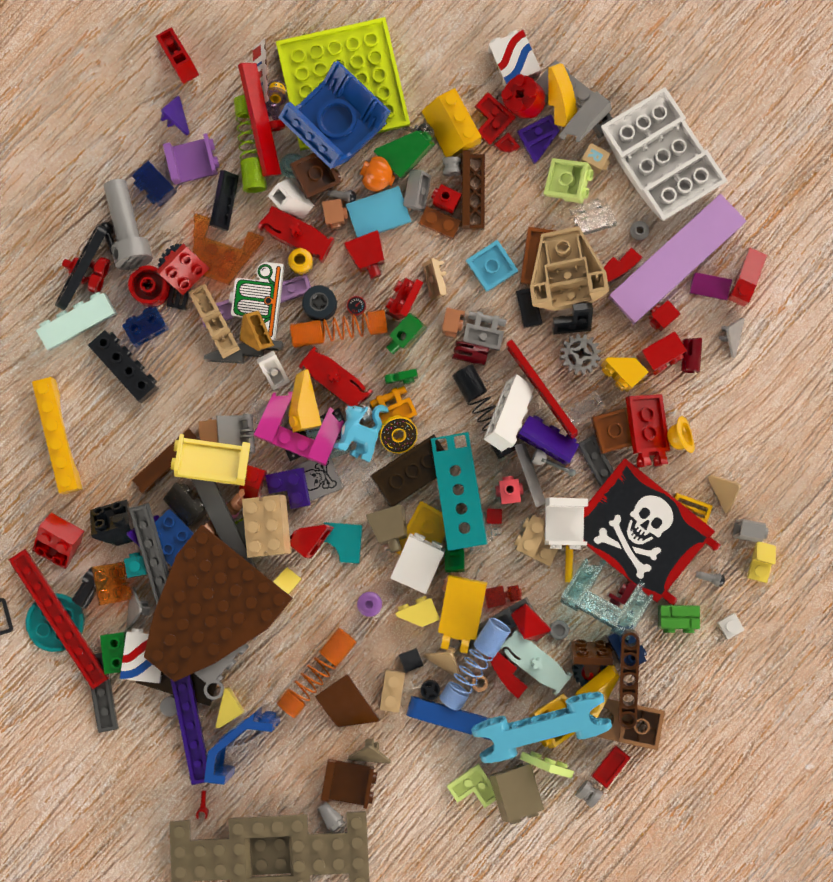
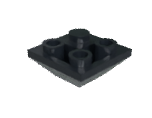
M127 499L90 510L92 538L116 546L133 542L127 536V532L134 528Z

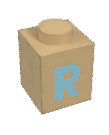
M590 143L581 162H588L593 172L600 175L602 169L607 170L611 162L608 159L611 153Z

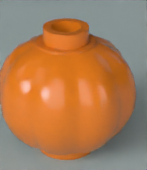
M379 156L372 157L370 162L365 160L360 171V175L363 176V185L373 192L382 191L388 185L392 186L396 177L393 175V170L386 159Z

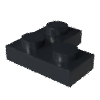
M592 303L573 304L572 316L553 317V335L591 331Z

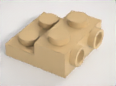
M531 515L530 518L526 517L522 526L525 530L522 536L518 534L514 545H516L515 550L550 567L558 549H550V545H545V521L534 515Z

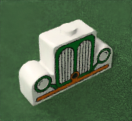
M263 262L257 268V276L260 280L235 279L234 292H230L229 303H232L231 315L234 318L242 319L244 314L259 310L272 341H276L285 266L284 264Z

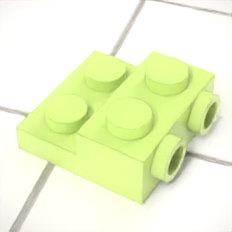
M552 158L543 194L547 197L561 198L567 202L583 204L584 199H587L589 196L587 185L588 181L593 179L594 172L588 162Z

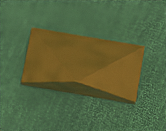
M259 310L243 315L239 338L240 341L257 351L274 346Z

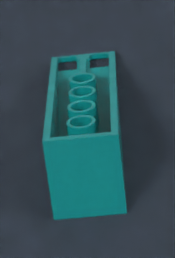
M469 432L431 438L448 551L488 544ZM465 435L467 447L456 448L454 437ZM445 438L448 450L437 452L435 441ZM453 466L461 468V473L458 476L451 475L450 470ZM456 485L464 487V492L461 495L454 494L453 489ZM465 504L467 506L466 513L459 514L457 506ZM463 523L470 525V531L466 534L460 531V526Z

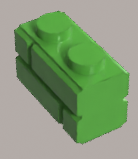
M658 605V628L663 629V633H675V629H683V633H695V629H700V606Z

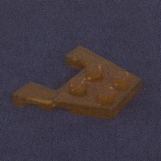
M194 213L193 253L210 268L203 277L230 285L263 243L265 237L248 231L242 249L206 238L211 218Z

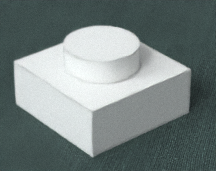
M735 613L717 622L727 640L744 631Z

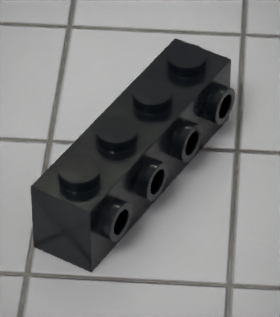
M104 330L88 346L136 400L143 403L159 389L155 385L157 380L151 374L148 376L143 371L145 367L138 360L134 361L130 357L132 353L126 346L121 347L118 344L120 339L113 332L109 334Z

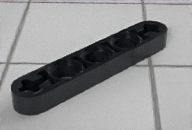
M97 224L56 300V307L65 310L69 305L106 235L107 228Z

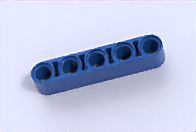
M411 696L406 713L409 717L473 735L471 731L473 726L490 719L464 710H453L446 705Z

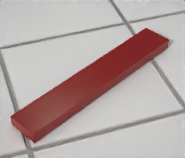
M240 63L238 68L263 177L281 175L257 63Z
M512 339L506 343L507 350L566 433L572 439L578 436V430Z

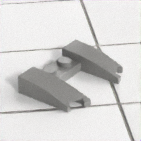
M555 60L549 67L559 64V62ZM565 67L573 87L576 105L580 109L562 130L559 137L565 140L567 134L577 136L576 142H580L612 108L609 100L597 91L595 93L574 78ZM548 68L536 81L545 91V104L548 102Z

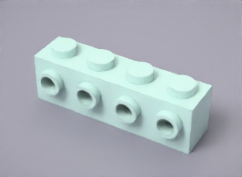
M97 292L89 297L91 300L84 303L81 301L73 305L74 309L68 313L66 310L56 315L57 319L51 322L46 320L39 324L40 328L36 332L46 349L52 350L116 315L117 312L105 293L100 294V292Z

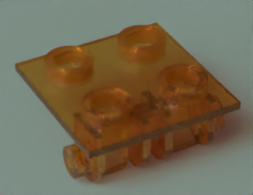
M124 561L92 567L99 606L131 600L132 593L130 586H127L130 582H126L128 578L125 577L127 574Z

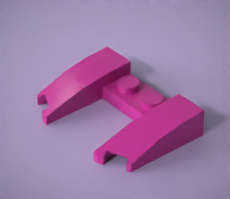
M288 392L286 396H276V393H273L257 426L254 437L326 466L344 421L339 422L332 414L335 412L334 409L329 407L315 440L296 432L293 433V431L281 426L293 392Z

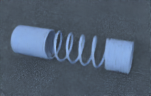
M489 618L475 640L474 646L479 652L492 658L485 659L479 652L469 649L472 655L484 660L487 666L481 668L472 659L464 657L468 664L480 669L481 675L475 676L468 668L459 665L461 671L476 679V683L470 684L463 676L454 673V677L458 681L469 685L471 691L467 692L459 684L452 681L448 682L439 696L442 703L447 707L457 711L461 710L469 694L473 691L472 686L478 683L476 677L483 676L482 669L488 668L487 661L493 660L511 631L506 624L496 618ZM456 675L464 679L466 682L460 680L458 677H456Z

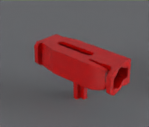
M271 206L269 213L259 222L257 227L261 232L265 229L275 240L294 250L298 248L306 249L312 257L319 258V262L322 264L335 242L333 237L330 236L328 239L315 227L274 206Z
M315 346L299 365V369L302 371L308 369L309 374L317 383L347 406H359L373 393L371 389L365 392L366 388L355 376L331 358L318 353V349Z

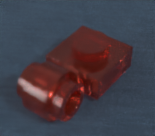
M519 585L508 586V591L504 592L503 586L487 588L485 592L487 608L507 605L505 598H509L510 602L521 600V596H523L521 588H519Z

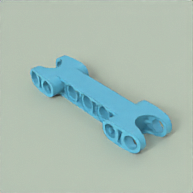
M590 692L575 695L566 700L567 708L511 723L507 722L506 716H498L476 724L471 729L473 736L486 737L494 743L491 747L480 753L481 761L483 763H493L508 760L518 754L517 747L575 732L577 739H587L608 731L612 727V722L609 718H596L590 714L593 708L604 702L603 694L601 692Z

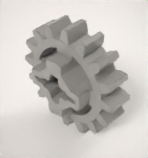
M576 334V339L570 336L569 343L564 341L563 345L566 348L560 349V352L564 353V355L560 356V359L565 360L562 366H569L568 372L573 369L574 375H577L581 371L583 376L586 370L591 373L593 371L592 367H598L595 361L601 360V357L597 356V354H600L602 351L596 349L599 343H592L593 337L588 340L587 334H584L582 338H580L579 334ZM579 343L578 347L570 348L573 344ZM587 345L592 349V352H589ZM580 350L583 351L582 354L585 355L582 357V359H580L579 355L576 354ZM569 357H572L575 362L574 364L571 363ZM591 361L589 365L581 367L583 362Z

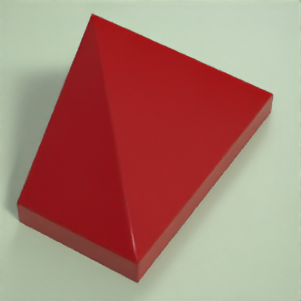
M526 603L511 614L524 639L537 642L551 631V628Z

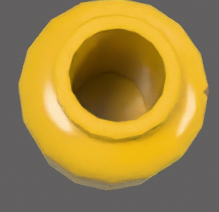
M298 248L289 254L288 265L295 274L303 275L312 269L313 258L309 251Z

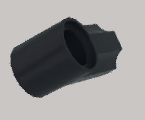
M91 567L84 575L83 583L72 598V601L87 609L96 593L106 584L108 577Z

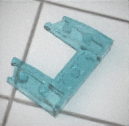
M585 558L561 595L560 602L575 611L579 609L612 628L611 631L619 636L626 629L635 630L653 599L652 594L647 597L643 592L644 582L639 581L623 609L590 592L606 561L600 560V565H588V559ZM631 635L626 636L625 639L629 640Z

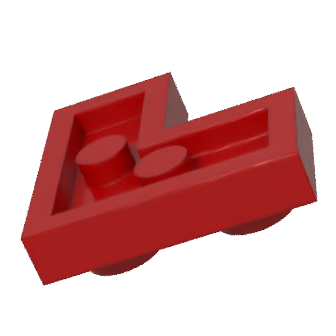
M488 92L475 105V108L488 119L478 131L481 138L491 146L516 117Z

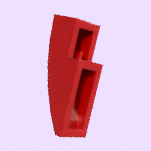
M632 247L620 261L612 257L603 267L607 274L608 284L623 277L643 257Z
M497 652L493 660L490 661L502 683L519 699L528 686L513 675L518 668Z

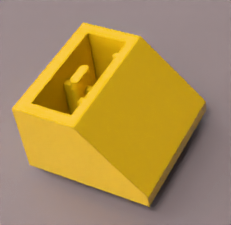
M608 357L601 364L602 372L607 377H612L616 381L615 385L621 391L625 390L626 392L632 389L648 373L647 369L636 358Z

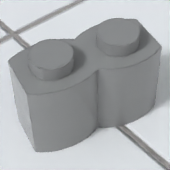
M737 519L732 536L741 540L756 543L762 542L768 536V528H766L765 523Z

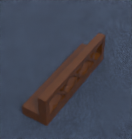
M463 150L462 229L484 230L485 154H470V151ZM470 159L481 160V166L476 171L470 166ZM474 176L481 181V185L476 190L470 185V180ZM475 194L481 199V203L476 208L470 204V198ZM474 213L481 218V225L470 224V217Z
M189 428L183 433L184 438L199 440ZM175 441L132 479L142 494H147L172 471L171 461L172 458H176L177 451H174Z

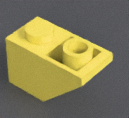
M426 596L416 599L417 604L409 606L407 603L398 607L399 611L395 612L397 617L421 627L440 620L432 599H427Z

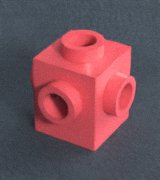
M514 476L502 477V481H499L498 486H495L496 497H500L501 505L521 502L520 495L523 494V484L519 483L518 479H514ZM506 488H512V493H508Z

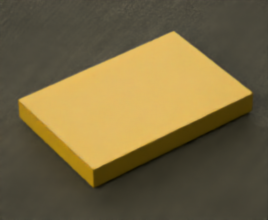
M420 501L407 525L408 537L410 533L413 535L418 533L425 537L424 540L431 543L432 541L442 543L446 536L442 512ZM408 537L399 540L402 550ZM402 550L395 553L401 555Z

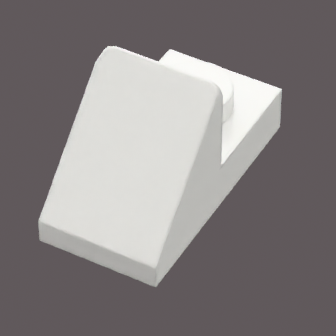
M274 351L256 359L273 390L290 382Z

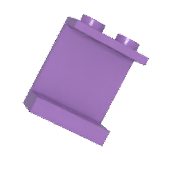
M207 133L203 134L204 139L176 146H172L170 142L163 144L170 177L174 185L218 174L219 161L217 156L214 157L212 151L215 150L213 138L209 139Z

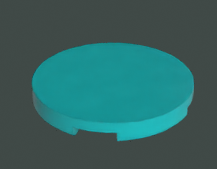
M55 593L82 634L85 626L82 608L74 603L71 597ZM36 602L33 603L27 612L25 622L26 631L37 647L45 651L58 652L66 650Z

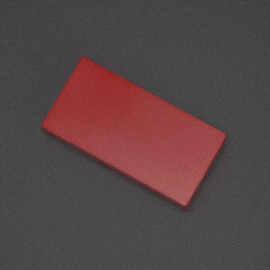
M614 745L591 776L607 789L631 757Z

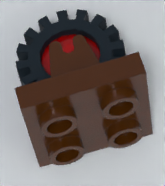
M582 639L570 642L573 675L576 682H580V686L583 687L605 669L607 665L613 666V655L609 642L603 640L587 642Z

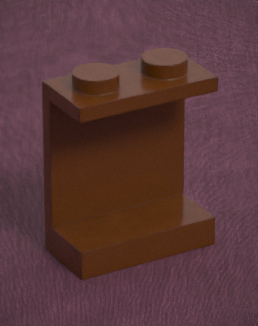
M328 759L321 801H341L363 805V808L367 809L368 803L372 804L374 792H370L371 785L376 784L377 772H374L373 766Z

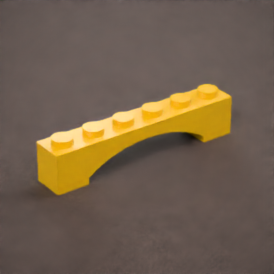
M47 377L32 381L58 492L60 494H68L83 490L79 472L75 466L65 432L56 379Z

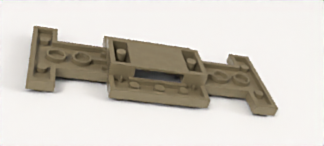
M366 811L346 813L347 832L309 834L308 814L237 817L228 819L229 838L191 840L190 820L170 821L171 882L230 879L231 882H311L310 875L349 873V882H370ZM286 873H291V875H277V876H258V877H252V875H267V874H286Z

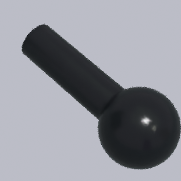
M102 222L100 225L107 228L105 239L112 255L111 247L115 243L112 236L113 226L109 222Z

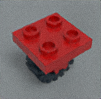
M183 243L180 245L175 244V246L172 245L170 249L167 248L165 250V254L162 253L161 256L163 258H159V268L156 271L178 292L184 295L210 268Z

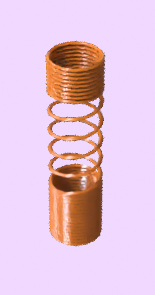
M381 309L379 311L367 312L369 324L363 312L362 334L354 314L352 315V335L344 315L342 317L343 336H341L337 321L333 317V340L325 319H323V331L320 320L290 324L293 347L299 348L301 346L305 347L324 343L325 325L330 340L334 342V321L341 340H344V320L352 339L354 338V319L361 337L364 336V318L370 335L388 333L385 311Z
M341 628L336 629L334 634L331 635L332 637L319 650L320 654L331 662L334 668L314 657L328 676L310 665H307V667L318 677L321 683L301 673L315 691L306 688L296 680L294 681L309 699L303 698L288 688L278 700L277 705L292 718H296L306 706L303 700L310 701V696L304 689L317 693L315 686L310 680L318 685H323V681L317 673L324 677H330L329 672L322 664L331 669H336V666L340 665L339 663L345 659L344 657L357 644Z

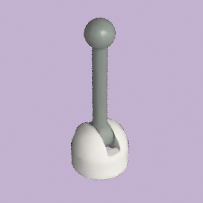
M536 449L531 463L536 465L547 463L569 473L572 477L576 475L574 469L565 468L548 460L544 451Z

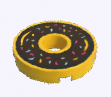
M400 415L389 417L384 421L379 432V438L384 448L392 453L399 454L410 450L416 443L418 435L416 426L411 419ZM397 430L403 431V436L399 439L393 437L394 432Z

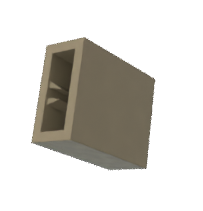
M522 763L489 775L502 821L516 824L521 822V818L538 816V812L544 810L531 764Z

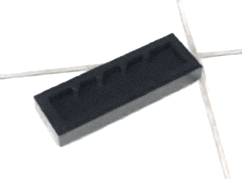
M220 170L210 226L224 231L229 230L239 179L238 175Z

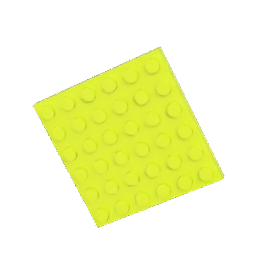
M385 17L276 41L289 102L294 106L300 104L325 79L333 62L339 61L391 111L385 121L387 124L378 133L410 126ZM297 137L300 151L310 149L299 137Z

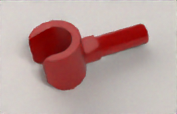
M204 790L201 791L200 808L196 812L197 819L200 816L199 812L205 813V819L209 814V810L206 807V791Z

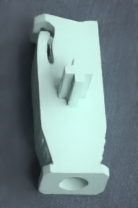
M516 629L513 630L511 636L504 641L499 649L500 651L503 647H508L519 659H516L507 648L503 650L505 654L539 683L554 689L552 693L555 695L561 691L573 675L569 671L565 673L560 664L530 640L524 639L522 634Z

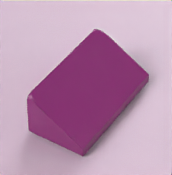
M695 272L692 276L689 293L727 301L732 279Z

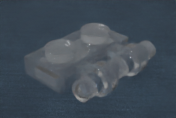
M597 198L587 204H576V207L569 209L571 215H579L574 217L576 227H580L584 235L615 227L617 224L611 207L603 209L604 206L608 205L606 198L601 200Z

